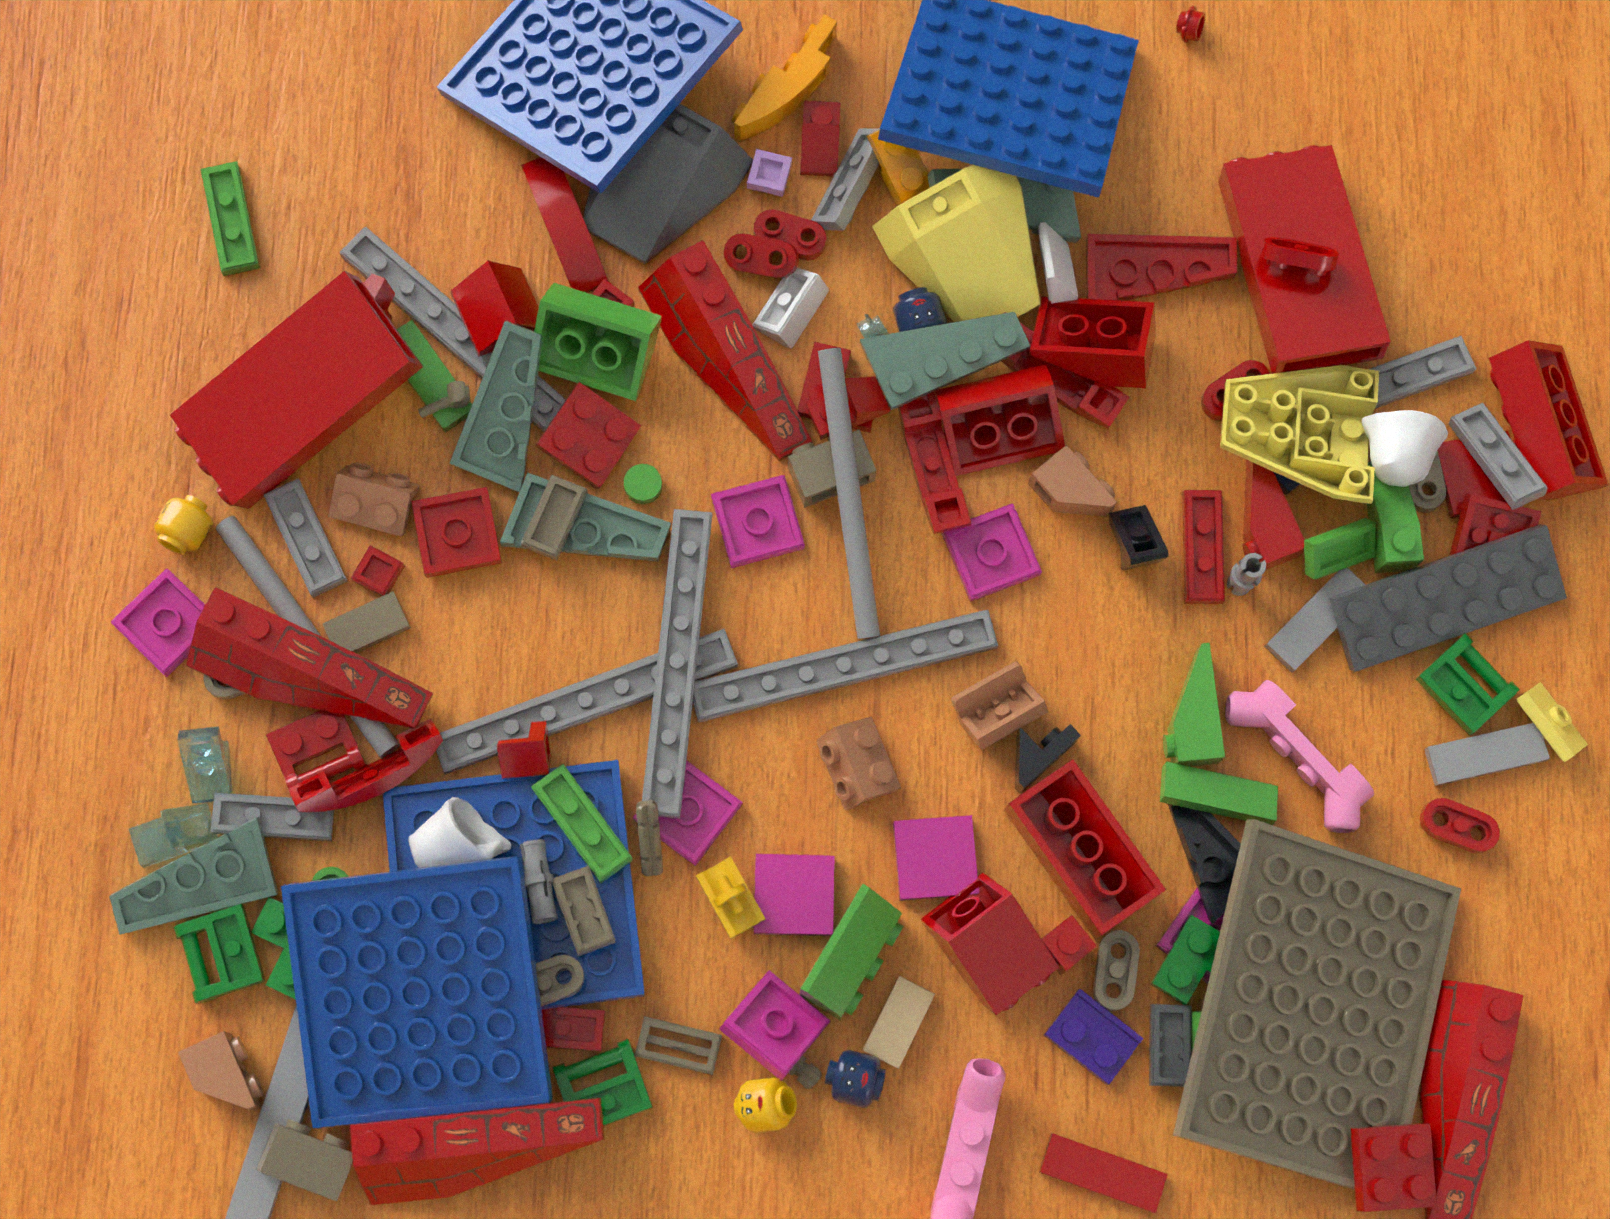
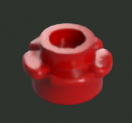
M1191 6L1187 12L1182 11L1176 25V33L1181 34L1183 42L1188 40L1199 41L1205 25V12L1196 11V7Z

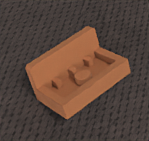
M351 463L336 474L328 517L402 537L406 533L412 505L411 501L418 493L420 485L410 482V478L403 474L388 473L384 475L373 472V467L367 464Z
M1017 661L951 698L960 725L981 750L1048 713L1045 701L1027 682L1022 666Z
M872 716L836 726L817 739L821 759L827 766L834 783L835 793L846 811L857 807L863 802L892 794L901 788Z

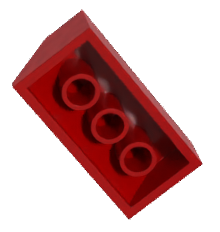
M1527 340L1489 357L1492 367L1490 371L1491 380L1495 387L1499 389L1503 401L1501 407L1502 414L1511 426L1515 438L1513 443L1548 488L1545 495L1538 499L1554 500L1608 486L1609 484L1563 346Z
M1074 759L1009 802L1006 806L1005 813L1095 940L1166 891V888Z

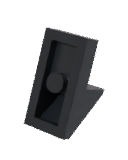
M1146 505L1109 513V524L1120 546L1122 571L1156 564L1169 557L1168 549Z
M1071 724L1063 731L1058 727L1053 729L1040 742L1044 749H1041L1023 729L1019 728L1016 735L1015 789L1020 794L1078 741L1081 735Z

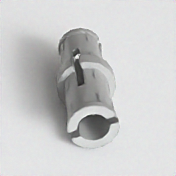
M1249 553L1238 562L1239 565L1236 563L1232 567L1227 580L1228 589L1232 586L1234 587L1231 591L1232 594L1243 596L1254 588L1253 584L1257 586L1260 583L1262 574L1266 569L1265 560L1259 563V560L1262 558L1261 555Z
M539 839L520 844L525 870V888L528 891L532 924H544L558 919L552 891L554 875L549 872L545 840Z

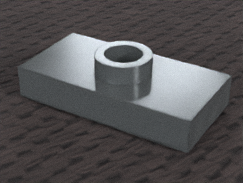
M1150 1005L1149 1086L1184 1087L1191 1059L1192 1006Z

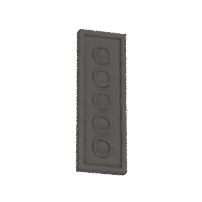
M1540 524L1329 597L1349 669L1356 672L1566 599L1567 596L1547 525Z

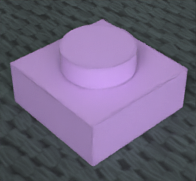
M756 149L747 181V188L783 197L792 165V157Z

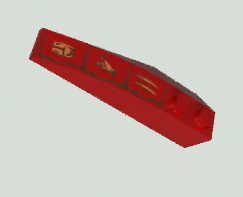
M702 240L670 256L638 287V290L651 313L662 316L660 329L674 353L696 372L699 379L722 399V402L731 412L734 411L746 424V427L779 461L792 455V451L797 447L813 443L760 338L705 242Z
M216 587L213 589L196 621L186 663L187 667L259 700L269 702L271 700L306 709L308 707L324 710L333 714L366 718V720L412 729L417 728L433 696L432 692L396 673Z
M1442 979L1421 1076V1092H1419L1423 1123L1431 1124L1437 1207H1425V1219H1472L1502 1108L1524 997L1522 994L1482 984Z
M601 1098L350 1125L353 1167L371 1205L449 1198L604 1140Z

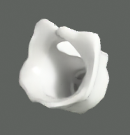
M1420 411L1381 412L1362 418V426L1370 443V460L1372 466L1375 467L1376 477L1381 482L1390 486L1405 487L1424 480L1430 471L1438 448L1448 436L1446 426L1434 415Z
M451 797L450 800H447L441 809L430 817L414 834L410 835L408 839L413 859L418 868L490 860L511 849V843L494 828L483 822L481 816L469 802L456 797Z

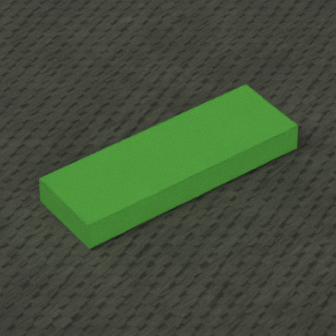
M238 162L201 169L220 269L223 276L260 269Z
M410 320L398 328L397 331L423 366L422 369L408 379V382L427 406L440 400V398L448 397L447 384L456 380L413 320ZM470 401L464 408H443L432 413L443 431L447 432L467 419L472 403Z
M1167 761L1162 767L1160 802L1245 821L1255 819L1270 825L1277 821L1278 786Z
M564 764L531 786L533 792L587 866L589 865L590 870L600 883L633 861L632 856Z

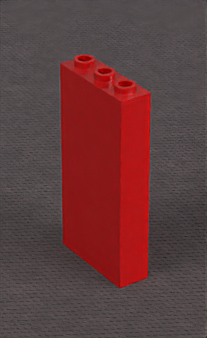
M1310 145L1299 151L1287 153L1275 151L1263 157L1251 159L1239 157L1224 163L1218 183L1233 237L1237 238L1238 255L1271 373L1350 365L1383 359L1391 341L1332 145L1322 147ZM1280 237L1330 247L1339 252L1336 270L1327 271L1325 276H1317L1305 272L1303 267L1289 265L1287 269H1280L1269 266L1266 263L1267 259L1261 256L1264 238Z
M343 271L173 411L170 416L177 425L175 432L186 445L191 446L198 455L196 457L198 466L207 475H212L219 485L216 490L222 500L230 506L250 509L264 497V494L272 491L422 369L423 366L361 279Z

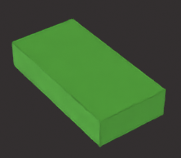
M1367 518L1304 540L1305 575L1314 580L1376 557L1375 522Z

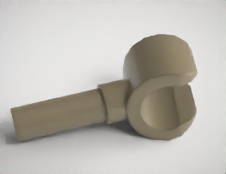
M454 381L447 384L448 397L440 398V400L418 409L420 416L423 418L448 407H466L470 402L469 386H465L463 381Z

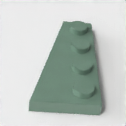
M932 169L927 175L929 188L962 169ZM1016 176L1022 186L1028 228L1032 229V233L1039 235L1038 226H1040V223L1046 222L1065 241L1076 243L1081 238L1073 191Z
M1015 312L860 339V344L891 410L1030 348L1028 339Z
M510 321L504 322L450 464L520 492L525 477L543 335Z
M527 473L500 540L501 546L524 548L521 546V541L549 480ZM587 494L562 552L659 562L672 524Z
M259 816L112 893L109 898L119 935L277 895L278 888Z

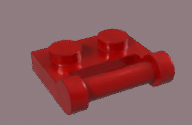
M319 710L266 734L288 788L323 771L329 779L353 767L355 770L366 766L365 759L347 718L343 715ZM345 746L346 754L300 775L297 774L296 766L338 747Z

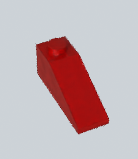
M1246 460L1243 540L1245 543L1242 544L1244 555L1249 553L1261 555L1262 558L1259 560V563L1265 560V570L1300 557L1304 553L1305 539L1274 472Z

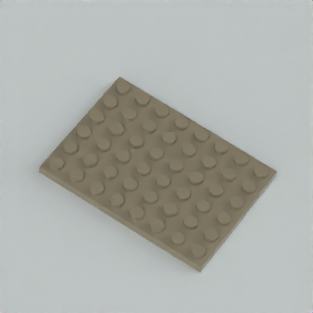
M1255 819L1246 820L1173 1136L1355 1190L1350 1128L1412 1123L1461 888Z

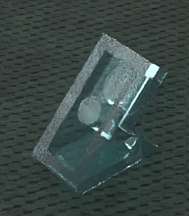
M219 726L180 730L177 741L192 804L213 802L214 793L232 794L230 747L228 741H222Z
M206 803L165 809L160 811V818L129 828L139 865L143 868L196 850L218 838L217 834L210 832L212 816Z

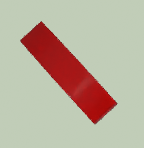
M542 157L522 164V169L570 287L587 293L595 290L604 279L609 282L564 171Z
M1020 323L1031 347L1034 331ZM1030 348L1001 361L1013 372L1046 364L1054 384L1057 403L1107 429L1130 398L1116 387L1106 386L1030 355Z
M933 391L898 407L921 500L934 534L971 526V519L962 488L959 489L941 426L940 410Z
M430 718L418 724L416 729L410 728L396 735L401 749L332 783L329 782L323 771L288 788L298 812H325L350 807L379 796L406 780L428 761L443 741L432 719Z

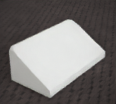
M1042 222L1038 226L1039 243L1049 301L1057 303L1078 299V292L1069 245L1046 222Z
M797 268L792 275L782 278L752 324L753 328L781 345L792 348L829 291L827 285L818 274Z

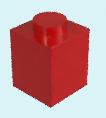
M1073 915L1069 916L1042 938L1045 946L1059 966L1057 972L1060 975L1097 947Z

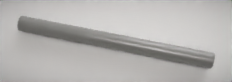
M831 348L818 351L856 633L857 639L880 636L842 353L841 348Z
M230 516L221 521L216 526V531L279 617L321 636L237 518ZM350 716L380 758L393 753L400 746L385 723Z

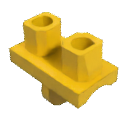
M731 856L696 875L730 939L765 921L762 911Z

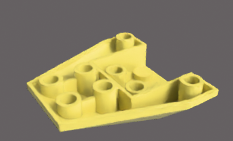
M971 165L898 205L872 226L889 260L919 288L926 287L928 292L938 294L943 311L954 322L998 315L1004 312H1015L1018 318L1041 305L1022 186L1014 175Z
M1339 365L1227 379L1224 391L1220 448L1331 498L1371 504L1373 502L1375 467L1368 466L1369 439L1363 429L1362 418L1372 415L1378 403L1379 371Z

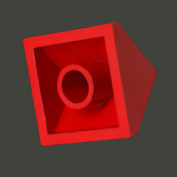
M487 260L451 290V296L479 357L493 352L505 321H510L531 331L535 330L539 306L522 269L519 267Z

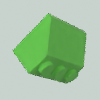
M553 283L540 300L534 332L543 335L538 371L576 383L580 382L583 385L636 401L655 349L662 316Z
M862 884L802 985L799 995L839 1020L844 1012L852 1016L864 996L857 991L865 977L871 981L873 980L884 961L877 957L885 943L892 947L904 927L898 923L902 912L871 888Z

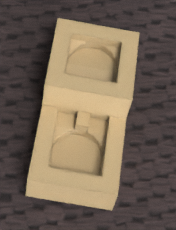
M899 976L863 1051L899 1069L935 994Z

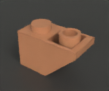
M1067 445L1031 474L1028 485L1052 512L1107 517L1117 503L1114 499L1115 493L1110 485L1103 479L1098 481L1089 471L1090 465L1085 457L1078 451L1072 452Z
M222 1031L178 1052L194 1090L249 1110L256 1111L262 1108L259 1097L263 1096L264 1093L257 1076L254 1073L249 1075L243 1060L248 1059V1055L239 1036L233 1038L231 1033Z

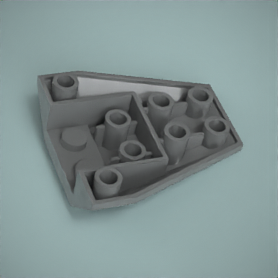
M679 103L601 194L590 188L583 219L589 233L641 263L646 264L734 194L751 168L753 159L722 127Z

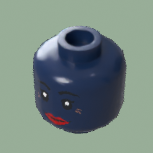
M926 287L902 293L898 296L899 301L893 307L899 332L947 324L938 294L928 292Z
M845 1050L840 1055L838 1062L830 1060L825 1084L832 1085L831 1094L835 1101L867 1108L873 1100H880L886 1069L881 1068L880 1060L875 1056Z

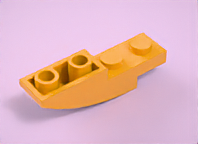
M824 14L817 25L812 23L807 29L802 41L804 43L798 54L793 52L789 56L783 70L772 65L766 75L763 73L759 75L751 90L752 97L747 104L742 102L732 117L735 139L741 142L777 125L803 105L804 100L807 101L819 88L829 74L830 57L825 55V53L836 38V20Z
M879 129L868 135L867 138L882 168L879 172L896 206L929 189L928 172L916 149L878 140Z

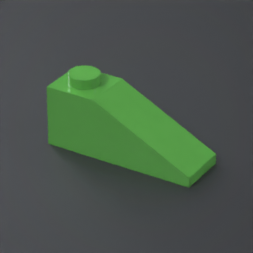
M1368 461L1369 467H1373L1371 461ZM1374 471L1373 502L1367 504L1368 519L1375 522L1376 557L1373 558L1375 573L1404 572L1416 568L1424 560L1420 523L1409 486L1387 485L1376 477Z
M1202 643L1195 651L1167 730L1168 734L1163 735L1164 755L1166 758H1171L1172 763L1190 767L1219 764L1225 758L1210 643Z

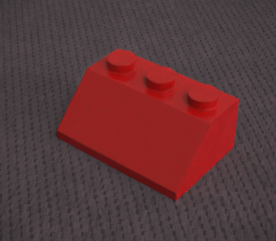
M1046 364L935 391L942 418V426L956 476L1057 453L1065 447L1055 388Z

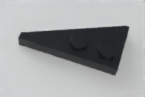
M1168 804L1209 921L1214 924L1225 914L1241 843L1211 813Z

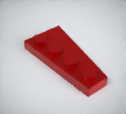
M1087 234L1086 299L1128 301L1235 278L1237 274L1236 237Z

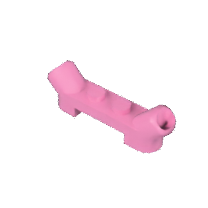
M1265 680L1254 692L1233 691L1227 697L1225 718L1229 725L1263 728L1271 737L1270 744L1281 756H1289L1298 766L1297 773L1308 785H1316L1324 794V827L1328 831L1336 833L1355 832L1360 827V807L1374 796L1373 788L1363 775L1351 763L1340 772L1330 764L1285 716L1296 704L1272 681Z
M977 1058L972 1059L966 1065L963 1079L956 1095L944 1158L932 1201L931 1219H973L998 1103L1006 1078L1003 1067L992 1060Z

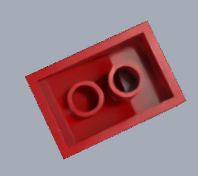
M1042 296L1031 342L1030 355L1106 386L1146 389L1156 337L1155 302L1078 298L1071 301L1051 303L1049 297Z

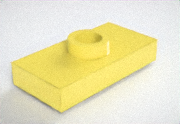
M1541 682L1517 698L1519 705L1562 761L1566 762L1588 745L1572 724L1569 712L1563 706L1556 703Z

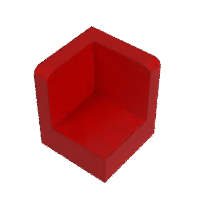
M546 721L531 722L528 738L498 741L497 752L502 779L549 774L552 754Z

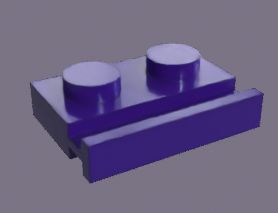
M1081 989L1077 990L1044 1034L1047 1039L1106 1085L1111 1083L1133 1051L1144 1039Z

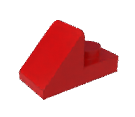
M804 100L800 175L834 177L837 172L841 102Z
M876 377L845 378L852 427L891 412ZM824 395L806 402V409L820 440L829 437Z

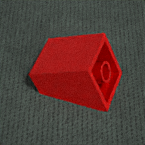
M983 872L978 875V879L958 894L950 896L920 919L980 1002L995 1015L1001 1011L1011 1009L1017 1004L1021 996L1033 987L1044 984L1049 979L1050 974L1059 968L1013 894ZM979 887V894H970Z

